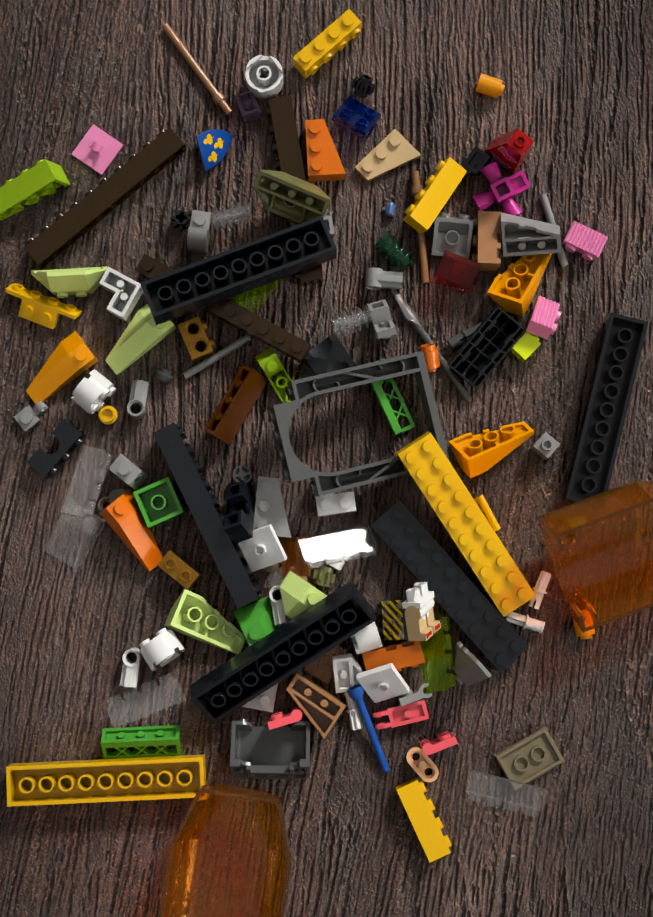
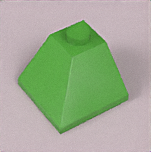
M269 596L233 611L248 647L281 627V625L275 626Z

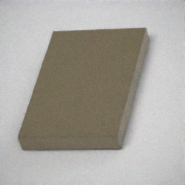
M545 726L494 755L514 790L565 761Z

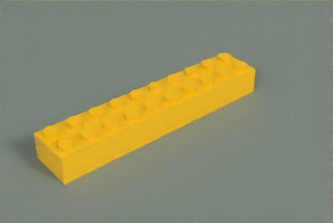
M426 432L397 451L398 458L499 613L505 617L534 598L536 595L431 432Z
M205 754L11 763L6 766L7 807L202 798L207 794Z

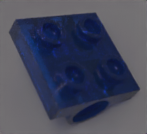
M349 96L333 114L331 120L359 137L367 139L379 121L381 114Z

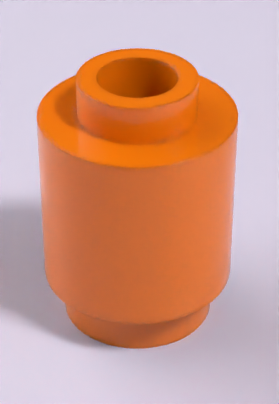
M434 343L421 345L419 352L423 351L428 373L437 371V368L440 367L438 348H435Z

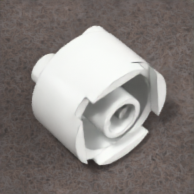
M258 55L252 58L246 66V84L252 95L260 100H266L276 96L281 91L284 81L281 64L276 58Z
M96 369L89 373L92 375L89 379L85 377L82 379L72 393L74 397H71L76 404L89 414H93L95 411L99 412L104 407L105 403L103 401L107 396L111 397L116 391L114 384Z
M375 621L351 636L356 654H362L383 647Z
M163 628L156 633L157 636L152 640L146 639L139 644L141 647L139 652L152 671L157 670L155 666L160 664L163 667L179 656V650L185 651L172 629L167 630Z

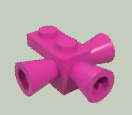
M497 161L482 168L480 171L491 185L488 188L489 191L472 196L478 211H484L495 202L496 205L502 204L503 212L506 214L518 216L523 213L512 197L531 188L524 171L521 170L510 177L502 179Z

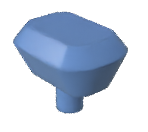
M390 202L386 207L382 208V211H386L385 214L392 218L395 214L396 205Z

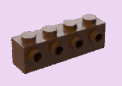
M242 364L204 431L230 445L249 411L254 406L259 394L264 389L268 379L254 369Z

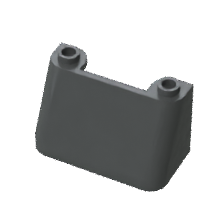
M247 719L232 721L230 751L232 777L236 779L286 780L309 778L310 721L301 719L298 722L291 723V727H278L269 730V727H254Z

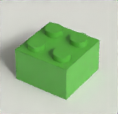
M166 477L133 492L148 528H154L186 514L170 477Z

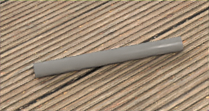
M542 194L539 197L547 223L556 225L547 194ZM561 242V253H557L561 268L568 266V262Z
M244 335L183 373L185 378L192 377L251 341L250 336Z

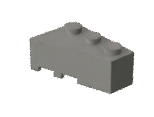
M501 212L503 257L561 253L559 225Z
M258 476L253 530L271 524L277 537L292 538L278 478Z

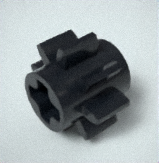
M360 74L359 77L356 76L351 85L352 88H355L354 94L361 98H367L368 95L371 96L376 87L375 84H372L373 78L365 74Z
M184 207L179 211L175 209V215L170 217L172 221H175L172 226L173 228L179 227L180 231L183 232V229H188L191 218L189 217L192 215V212H185ZM182 217H185L186 220H183V223H180L179 220H181Z

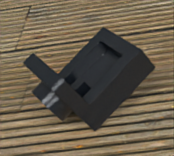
M475 146L466 161H462L461 165L465 167L464 169L469 175L473 176V174L480 176L482 173L480 170L486 167L492 157Z

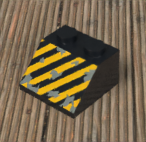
M405 599L381 600V605H377L378 616H382V624H379V636H383V640H408L405 620L406 609L402 607V602Z

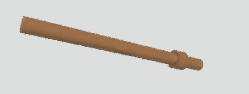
M165 24L162 29L211 93L213 101L222 108L227 116L232 114L233 111L225 101L224 95L218 92L169 24Z
M412 171L413 186L411 187V192L414 195V203L417 200L415 196L423 189L422 185H420L419 171ZM417 232L422 284H427L430 282L425 232L422 234Z

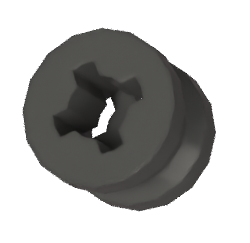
M239 465L233 471V479L235 482L243 480L248 484L252 480V472L247 466Z

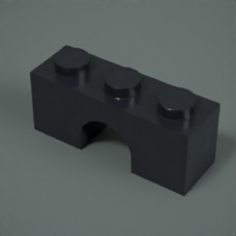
M66 419L52 433L59 440V449L53 454H48L39 448L27 462L44 478L54 477L59 471V465L62 462H67L72 455L70 454L74 448H79L84 442L83 438L85 435Z
M243 480L226 486V502L230 505L232 513L224 516V531L235 543L253 538L255 494Z

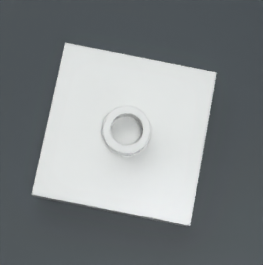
M271 524L253 530V538L238 543L252 572L287 559Z
M392 663L358 673L356 678L374 703L409 693L410 689Z

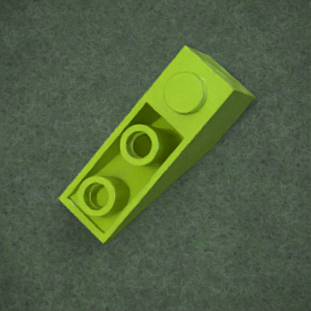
M270 347L255 356V359L282 403L290 402L291 398H288L286 394V387L288 386L287 383L292 380L276 353Z

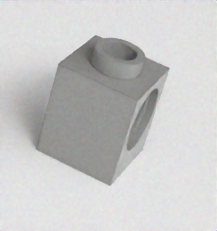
M544 432L530 449L542 459L547 460L560 443L547 432Z

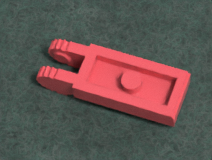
M425 699L372 713L373 718L388 715L390 722H382L375 725L376 730L388 727L394 728L429 719Z

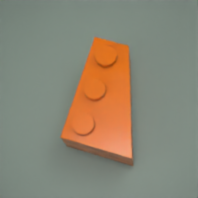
M305 120L308 182L346 180V172L325 120Z
M406 640L362 653L366 671L392 663L397 671L400 672L402 668H415L425 663L420 641Z

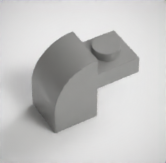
M192 210L187 235L188 252L207 255L210 241L211 212Z
M386 300L367 304L376 338L388 339L392 335L397 334Z

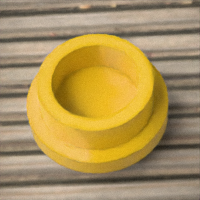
M107 405L99 410L98 417L102 423L110 425L117 420L118 413L114 407Z

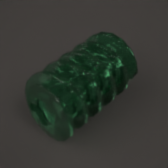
M389 230L380 237L374 249H381L379 253L381 256L386 254L385 261L391 260V267L397 265L395 268L396 272L403 271L414 262L416 257L409 259L411 252L404 253L406 246L399 248L398 246L401 241L399 240L394 243L393 241L396 236L389 237L388 235L391 231Z

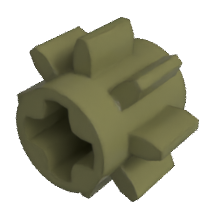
M319 565L318 570L314 569L312 578L316 579L315 584L329 587L330 583L335 582L336 574H332L333 568Z

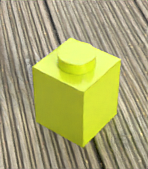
M525 332L510 351L524 363L541 345L540 339L534 334Z

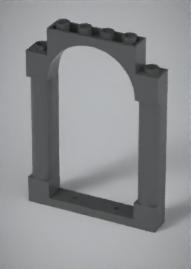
M423 351L288 382L286 394L288 398H291V401L269 407L270 411H268L269 420L273 422L275 429L273 430V437L275 442L278 441L279 445L277 450L278 458L283 462L284 466L282 469L284 480L292 483L310 478V491L312 494L314 493V497L409 474L398 456L330 473L313 470L304 465L295 455L290 444L289 426L296 409L311 397L414 373L428 431L431 432L449 460Z

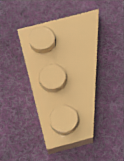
M394 129L355 166V170L369 182L394 168L401 167L411 160L420 158L421 154Z

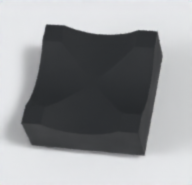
M335 333L312 348L305 358L316 375L356 366Z

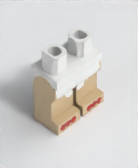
M416 582L414 588L406 590L407 599L402 602L403 609H406L405 620L408 641H427L441 628L440 620H435L434 591H428L427 582Z

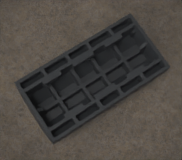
M496 305L447 365L475 389H478L526 332V329Z

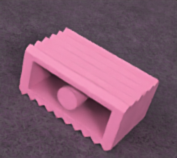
M573 221L562 245L569 252L575 253L577 251L581 253L582 257L588 261H596L608 236Z
M539 296L533 307L526 332L546 340L550 334L554 335L558 325L554 322H558L561 312L558 311L560 304Z

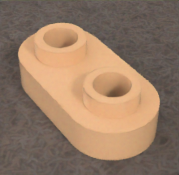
M411 747L406 753L409 765L423 781H435L439 775L435 763L428 755L423 753L420 747ZM414 753L419 754V758L417 760H414L412 758V755ZM427 768L432 769L430 775L425 774Z

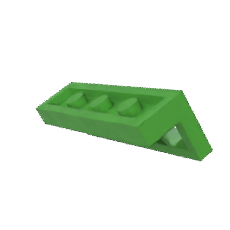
M393 378L382 380L381 383L379 381L370 383L394 436L416 427ZM383 381L391 383L393 387L391 395L384 392L382 388ZM391 398L400 402L399 412L392 410L390 405ZM399 415L406 417L410 425L401 429L397 421Z
M180 725L103 728L101 737L104 759L181 755ZM176 745V749H169L166 746ZM154 746L156 747V749L149 750L147 747ZM128 747H134V748H136L137 750H135V751H130V750H128L127 748H128ZM107 748H115L117 751L108 752Z

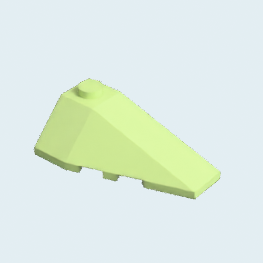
M146 304L137 311L105 361L115 374L119 375L177 328L171 320L156 325L149 306Z
M183 589L172 606L164 625L176 632L236 655L241 652L245 642L243 633L221 616L219 611L207 603V600L186 589Z

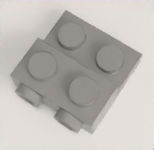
M439 213V216L434 221L431 255L469 259L474 222L473 219H469L470 215L458 214V217H451V213Z

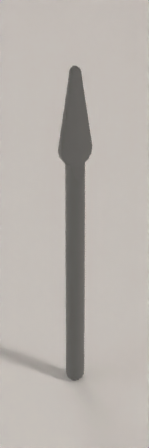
M391 289V293L405 320L413 325L425 344L434 343L418 321L416 312L395 289ZM438 350L440 366L463 399L468 403L471 402L472 397Z

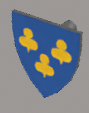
M209 129L195 136L194 148L199 149L204 171L211 169L222 160L230 147L233 135L224 130Z

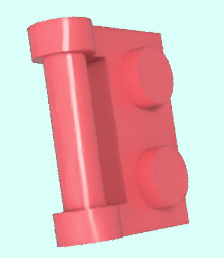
M295 706L291 712L283 714V711L271 714L272 716H270L271 718L267 722L269 730L300 721L303 710L299 706Z
M448 731L438 733L435 739L429 740L425 738L420 741V747L426 755H431L458 744L455 735L452 732L448 733Z

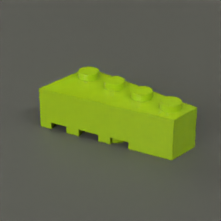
M42 159L37 161L31 169L21 171L15 179L7 180L4 186L0 187V220H4L24 210L23 205L25 204L32 205L39 202V197L48 194L51 196L57 193L55 189L62 185L64 188L71 186L62 167L49 160Z

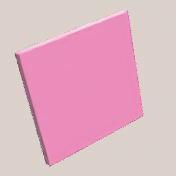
M93 124L72 152V155L103 175L124 145Z

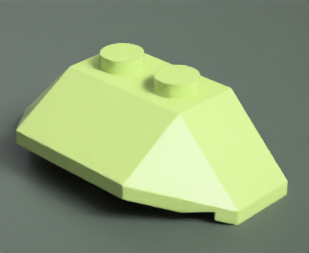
M108 267L31 270V274L57 298H68V295L86 297L87 294H93L100 286L99 282Z
M290 570L279 585L285 615L291 619L327 597L326 594Z

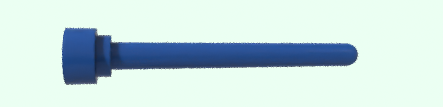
M361 684L351 686L347 689L348 695L357 704L382 771L388 773L390 770L363 701V687Z

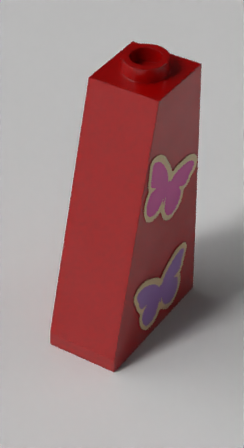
M516 129L495 137L484 152L490 155L491 159L495 162L497 161L507 172L514 175L524 163L534 140L520 129Z

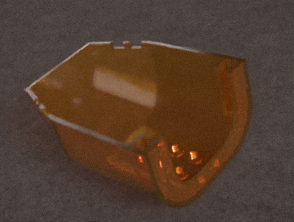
M631 481L539 516V526L555 581L570 614L583 633L653 607V482Z
M217 784L200 786L169 847L159 917H284L292 855L280 797L269 792L240 786Z

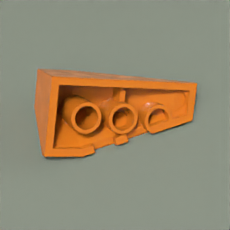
M128 489L102 510L100 515L145 569L150 572L163 557L151 528L147 527L138 503Z

